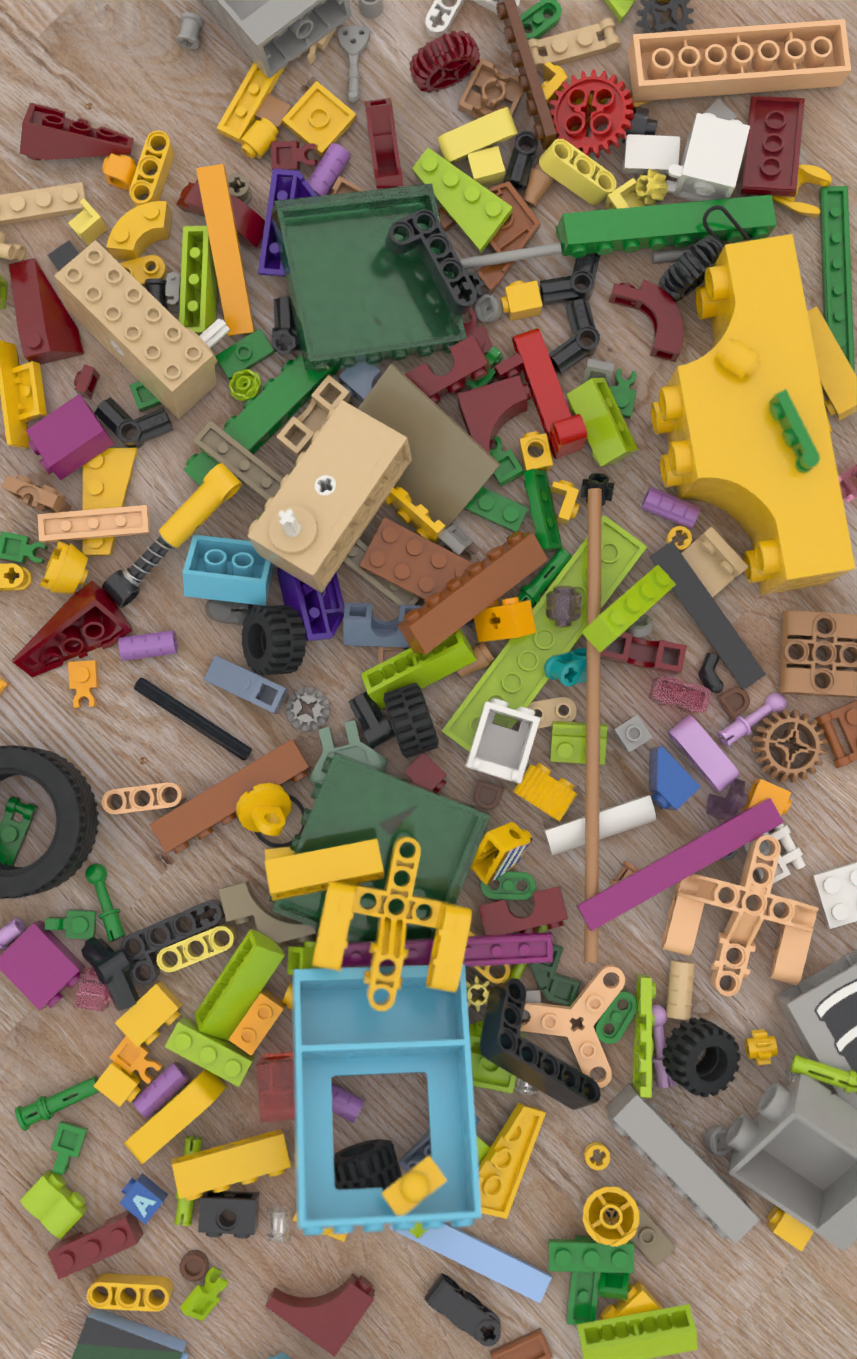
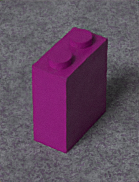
M80 394L26 430L31 438V441L28 442L29 446L37 456L41 454L43 457L40 460L43 468L49 475L54 472L60 480L114 445V442Z
M41 920L32 923L0 955V970L39 1011L47 1006L50 1008L54 1007L63 998L61 992L67 986L70 989L83 978L80 973L86 968L51 930H45V924Z

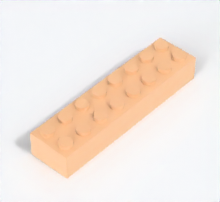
M845 19L633 34L628 48L633 102L838 87L843 84L851 72Z

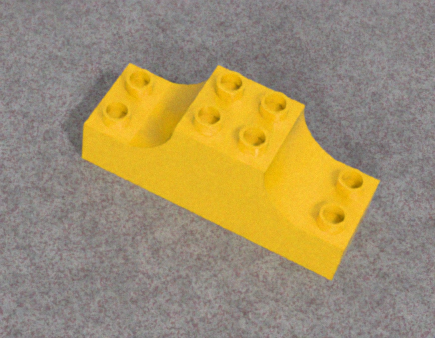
M793 234L727 244L724 246L715 265L706 268L704 286L696 287L695 304L699 319L710 318L714 337L712 349L698 360L678 366L667 386L659 388V401L651 402L650 413L654 433L656 435L666 433L669 445V454L660 456L662 481L665 487L676 486L678 498L714 505L728 513L741 525L751 539L753 549L743 553V561L748 565V568L744 571L748 583L759 582L761 595L825 585L856 568ZM728 338L734 341L738 339L760 354L757 360L761 364L752 377L745 375L741 379L720 364L721 361L716 358V355ZM785 389L820 456L819 463L807 473H801L796 469L795 461L797 457L792 447L786 445L782 436L783 429L779 421L773 419L769 410V401L775 394Z

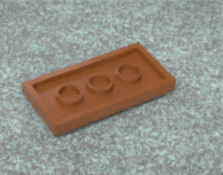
M384 517L359 567L425 601L430 595L440 593L447 588L445 585L451 579L464 575L467 572L466 568L473 563Z

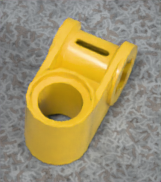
M13 563L0 564V592L21 591L31 585L33 578L27 568ZM19 573L20 577L13 581V576H17Z

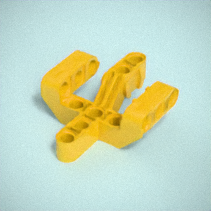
M408 836L398 838L393 845L384 890L358 884L328 882L312 966L341 971L344 950L348 944L349 924L351 919H353V912L379 917L376 943L372 942L369 948V953H373L370 970H365L364 984H368L367 998L370 1005L378 1011L389 1009L395 1001L396 991L401 990L402 977L400 975L403 960L408 957L409 949H404L407 923L436 928L426 987L456 993L471 923L472 911L470 908L412 895L421 848L415 839ZM405 842H411L414 847L413 854L409 857H402L399 853L400 846ZM405 870L408 874L407 882L403 885H396L394 883L395 873ZM366 893H371L375 897L374 904L369 908H364L360 905V898ZM395 898L401 899L403 903L402 909L398 913L389 912V902ZM421 904H427L430 907V913L424 919L416 916V909ZM385 959H390L394 962L393 970L389 973H381L379 971V964ZM377 989H386L388 997L385 1001L376 1002L373 1000V994Z

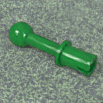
M99 863L91 864L85 871V878L95 887L103 914L98 917L103 921L108 941L113 942L126 936L118 915L120 909H113L104 882L107 878L106 868Z

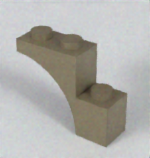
M249 881L218 889L226 922L234 920L235 925L251 921L250 916L254 915L257 931L272 939L280 948L286 946L285 941L296 939L297 943L312 940V934L318 931L315 920L306 922L290 921L268 911L254 895Z

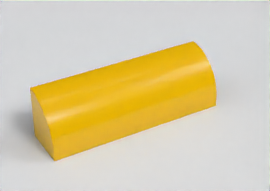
M377 839L265 861L269 890L273 901L325 891L329 881L360 884L384 879V870Z

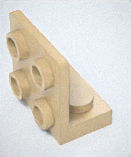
M712 526L681 553L712 598L748 568V565Z

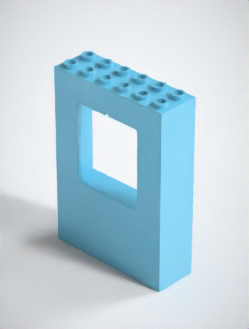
M462 964L456 993L426 987L429 965L402 966L400 975L402 977L401 990L396 991L393 1005L385 1011L374 1009L367 998L368 984H364L365 970L369 971L370 967L341 968V971L326 968L294 969L292 976L296 1217L297 1230H303L304 1236L322 1235L323 1229L333 1228V1234L354 1232V1227H363V1232H380L384 1230V1225H393V1231L414 1229V1224L422 1223V1229L444 1227V1222H451V1227H468L474 1225L473 1220L482 1218L465 964ZM394 966L379 967V971L381 973H389L393 970ZM384 988L377 989L373 994V1000L376 1002H383L388 997V991ZM426 1074L431 1159L447 1181L405 1215L396 1216L381 1195L382 1188L337 1190L335 1188L331 1078L334 1076Z

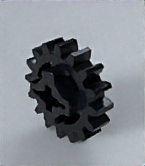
M641 0L640 4L644 9L636 11V15L641 16V20L636 23V26H642L644 29L640 34L659 33L665 29L687 31L686 25H691L694 20L688 18V14L694 12V8H687L686 6L690 0H669L666 5L662 6L657 3L655 4L656 0ZM678 6L682 12V21L677 18L676 9ZM667 10L669 12L668 18L671 21L661 24V16L658 15V12L664 13ZM648 13L653 19V27L651 29L647 22Z

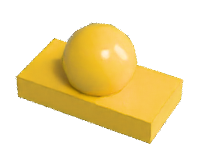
M428 1156L382 1192L381 1195L394 1214L402 1216L444 1184L447 1179L431 1157Z

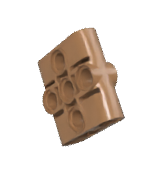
M783 611L782 643L778 651L781 661L779 693L857 698V614ZM819 620L823 621L827 626L825 634L820 633L817 629V622ZM788 637H790V638H805V639H788ZM838 641H855V643H853V642H838ZM790 646L796 647L799 651V656L796 660L792 659L788 654ZM818 647L822 648L826 653L824 661H820L816 657V649ZM845 649H848L853 654L851 663H848L843 658ZM786 666H799L804 668H786ZM836 669H854V671H840ZM817 674L821 675L825 680L822 689L818 688L815 684L814 679Z

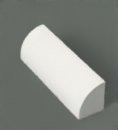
M644 795L600 810L599 840L656 821L651 796ZM585 816L543 830L551 856L585 845Z

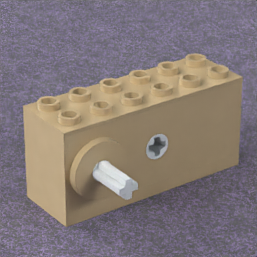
M96 240L54 275L66 310L177 419L182 417L217 385L215 372L217 359L210 348L230 331V328L226 326L223 320H216L198 336L190 328L184 327Z
M341 400L337 407H333L330 410L327 422L322 429H318L314 433L311 440L312 444L306 452L303 451L299 455L296 467L291 474H287L283 478L280 490L275 497L272 496L267 501L264 513L259 520L256 519L251 524L247 536L259 556L320 593L324 591L412 461L409 442L406 436Z

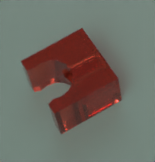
M293 1052L263 1054L256 1064L260 1123L294 1120Z

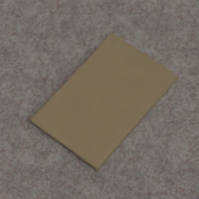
M390 364L358 407L360 411L408 438L412 461L394 488L397 486L402 487L409 493L412 504L414 506H419L420 504L429 511L428 515L431 521L435 523L439 519L445 525L444 530L456 521L458 515L501 465L394 364Z

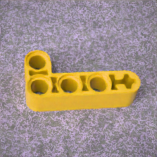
M204 1069L179 1094L136 1130L124 1142L125 1146L143 1164L206 1110L227 1086L217 1075Z

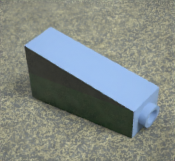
M93 1307L86 1318L72 1359H187L189 1354L184 1352L187 1341L106 1310Z

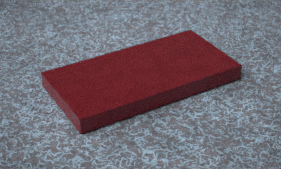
M751 96L748 118L750 129L745 148L741 194L796 196L805 98Z

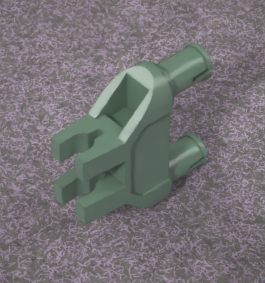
M355 720L344 723L349 745L338 748L335 747L331 728L318 729L323 753L310 776V782L316 785L318 794L335 753L386 773L387 758L361 742Z

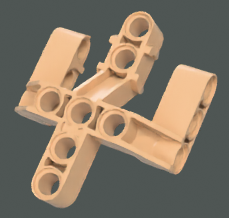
M761 835L750 842L740 885L692 874L676 883L662 938L661 948L686 956L691 955L704 903L733 911L724 931H719L718 948L715 960L711 963L710 970H712L711 986L716 992L724 996L735 995L741 987L742 979H746L749 976L750 969L746 968L750 952H755L756 943L753 940L764 919L779 923V928H781L777 947L772 952L774 959L771 977L769 978L797 986L803 974L814 930L816 913L819 908L770 894L781 848L779 841L773 836ZM763 840L770 844V851L765 856L759 850V845ZM759 867L763 870L764 877L762 881L756 883L753 880L752 873ZM726 887L730 892V898L727 902L722 903L719 900L718 893L722 888ZM750 895H754L757 899V905L752 910L746 907V899ZM781 902L784 906V913L777 918L773 913V907L776 903ZM730 948H735L738 952V957L734 962H728L726 958V953ZM725 975H729L731 978L730 986L727 989H721L719 985L720 979Z

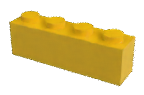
M816 306L807 311L821 388L827 399L824 401V404L830 416L835 414L840 421L857 412V376Z
M281 1128L171 1159L179 1199L186 1198V1200L200 1198L202 1192L209 1190L214 1192L228 1190L230 1184L241 1182L243 1185L257 1181L258 1176L269 1174L270 1177L278 1176L285 1173L286 1168L291 1167Z

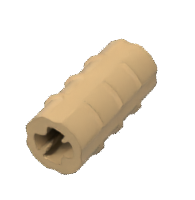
M670 960L666 1001L667 1017L690 1019L691 1007L693 1006V982L695 978V963Z

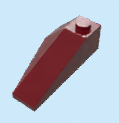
M30 102L22 122L20 154L27 155L29 159L56 160L109 156L111 153L114 155L131 154L134 138L106 127L92 128L88 124V120L79 118L78 121L66 118V112Z
M32 258L9 264L17 328L24 358L28 362L33 361L42 365L84 355L79 329L36 259Z
M92 580L70 597L12 661L28 675L35 677L62 666L66 660L77 656L83 658L88 656L89 651L99 647L103 649L111 647L118 642L119 638L125 637L133 630L115 601Z

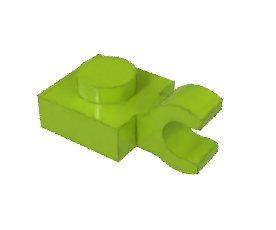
M212 1267L206 1275L205 1285H197L180 1306L184 1315L204 1321L221 1300L218 1293L224 1290L228 1284L227 1279L218 1278L222 1273L221 1269Z

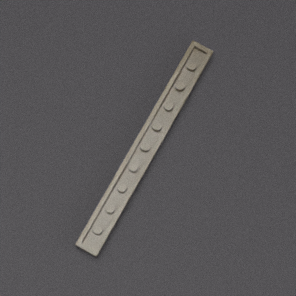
M211 420L193 439L194 445L218 464L223 463L244 485L266 502L272 496L275 497L280 490L283 478ZM358 539L343 563L397 607L400 608V605H415L419 599L418 597L359 567L368 546Z

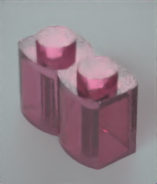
M660 676L653 679L648 698L661 706L675 705L685 713L698 714L707 711L712 692L702 685H685L677 678Z

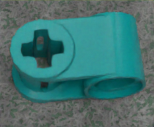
M577 648L570 652L550 657L545 663L544 674L552 680L558 679L566 687L586 682L587 648Z

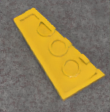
M108 448L83 465V510L125 506L126 493L131 482L134 461L137 459L139 451L137 448ZM116 537L83 539L82 553L86 557L112 556Z

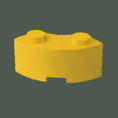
M154 201L139 205L119 219L109 235L106 246L114 259L128 261L140 258L149 245L159 240H169L173 214L167 201Z

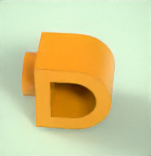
M111 153L110 157H106L103 162L102 172L107 184L122 190H130L137 166L132 158L126 155H120L119 157Z

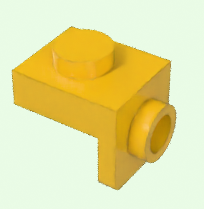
M565 480L553 481L550 491L564 496L557 522L567 525L570 518L575 519L580 505L575 503L579 489L574 488L575 485Z

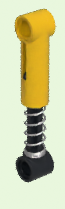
M223 463L216 465L209 471L203 480L204 483L159 529L160 537L157 540L154 539L155 542L150 547H146L147 550L144 554H139L140 558L135 563L131 562L132 566L130 568H126L124 571H116L103 583L102 589L120 608L127 606L138 596L141 590L139 585L141 581H144V576L152 573V568L159 565L161 558L167 557L166 553L169 550H174V547L180 548L223 502L229 500L241 488L242 482Z

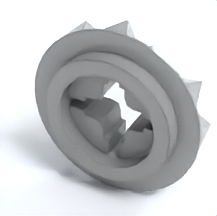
M304 687L294 691L287 700L286 714L289 722L296 728L312 731L318 729L326 722L329 716V703L325 695L319 690ZM301 699L307 704L318 702L312 708L314 719L308 714L298 717V714L303 709Z

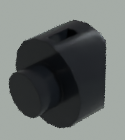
M634 106L631 110H633L635 118L629 120L632 124V129H624L626 135H655L658 120L648 119L649 109ZM622 139V143L626 144V139Z

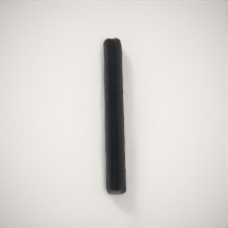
M139 678L135 683L134 690L241 760H247L250 756L252 748L145 678Z

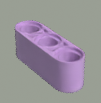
M691 715L686 716L668 731L674 743L718 793L740 776L733 763Z

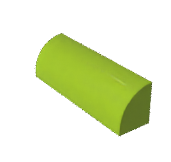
M458 629L428 654L414 653L409 648L361 673L367 694L381 709L386 708L383 700L384 693L413 683H417L422 689L477 661V658L461 629Z
M249 930L194 1014L199 1032L224 1040H228L285 956L282 949L272 939L258 931Z
M689 1304L577 1324L583 1359H650L698 1350L697 1329Z

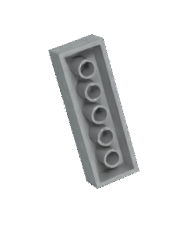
M630 1083L606 1106L610 1113L608 1119L612 1122L611 1125L622 1136L627 1133L629 1135L627 1138L632 1143L631 1145L642 1157L646 1154L649 1155L647 1158L652 1163V1167L663 1178L666 1175L669 1176L667 1179L682 1198L685 1199L687 1195L689 1196L687 1199L693 1205L694 1210L704 1220L707 1218L713 1225V1229L724 1240L729 1237L737 1244L760 1220L749 1204L644 1097L638 1095Z

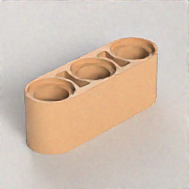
M160 783L113 789L104 794L102 806L110 814L180 806L184 802L186 792L183 786L178 783ZM170 787L175 788L178 793L177 799L172 803L165 797V793ZM144 790L150 795V802L146 806L141 805L138 800L139 794ZM115 794L120 795L123 800V804L119 809H115L111 803Z

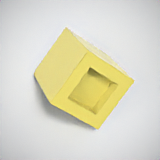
M498 146L468 154L469 165L473 179L476 182L487 187L504 181L505 168Z
M634 178L607 195L605 202L607 210L645 206L641 200H637L638 195L634 191L637 182Z
M83 198L80 203L84 210L68 224L83 242L89 246L107 230V227L98 213Z

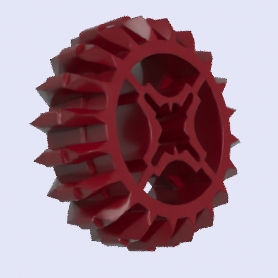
M452 31L450 34L444 33L441 37H435L433 41L426 42V45L419 48L418 53L412 56L409 69L413 82L416 83L420 91H426V93H431L434 90L438 92L454 86L458 82H462L465 77L471 75V72L476 69V65L479 64V48L471 35L464 31Z

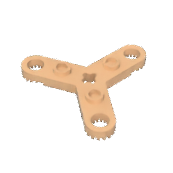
M613 964L602 966L571 1006L525 1002L524 1010L529 1012V1018L521 1024L520 1031L568 1037L582 1073L590 1077V1072L594 1067L599 1066L605 1069L603 1078L595 1080L600 1088L609 1084L612 1078V1071L593 1026L624 987L625 976L622 970ZM609 972H614L618 975V981L614 986H606L603 983L604 976ZM582 1017L581 1022L583 1026L581 1028L579 1026H575L574 1029L571 1028L572 1023L570 1020Z

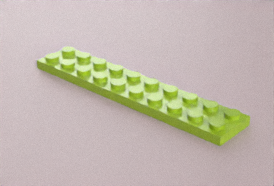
M605 515L602 516L601 608L647 548L646 545ZM588 536L533 608L536 633L509 640L441 732L468 752L483 704L486 701L491 702L492 698L509 703L507 708L516 711L519 707L527 708L549 679L544 674L546 661L554 655L569 652L582 635V631L587 627ZM495 714L492 724L512 729L518 720Z

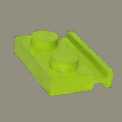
M552 721L550 762L586 764V723ZM600 723L601 765H605L608 725Z

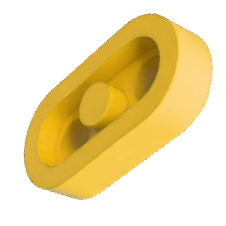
M147 255L120 263L143 287H145L144 282L146 279L158 278L164 280L167 275L166 265L156 255ZM150 265H156L153 271L147 270Z

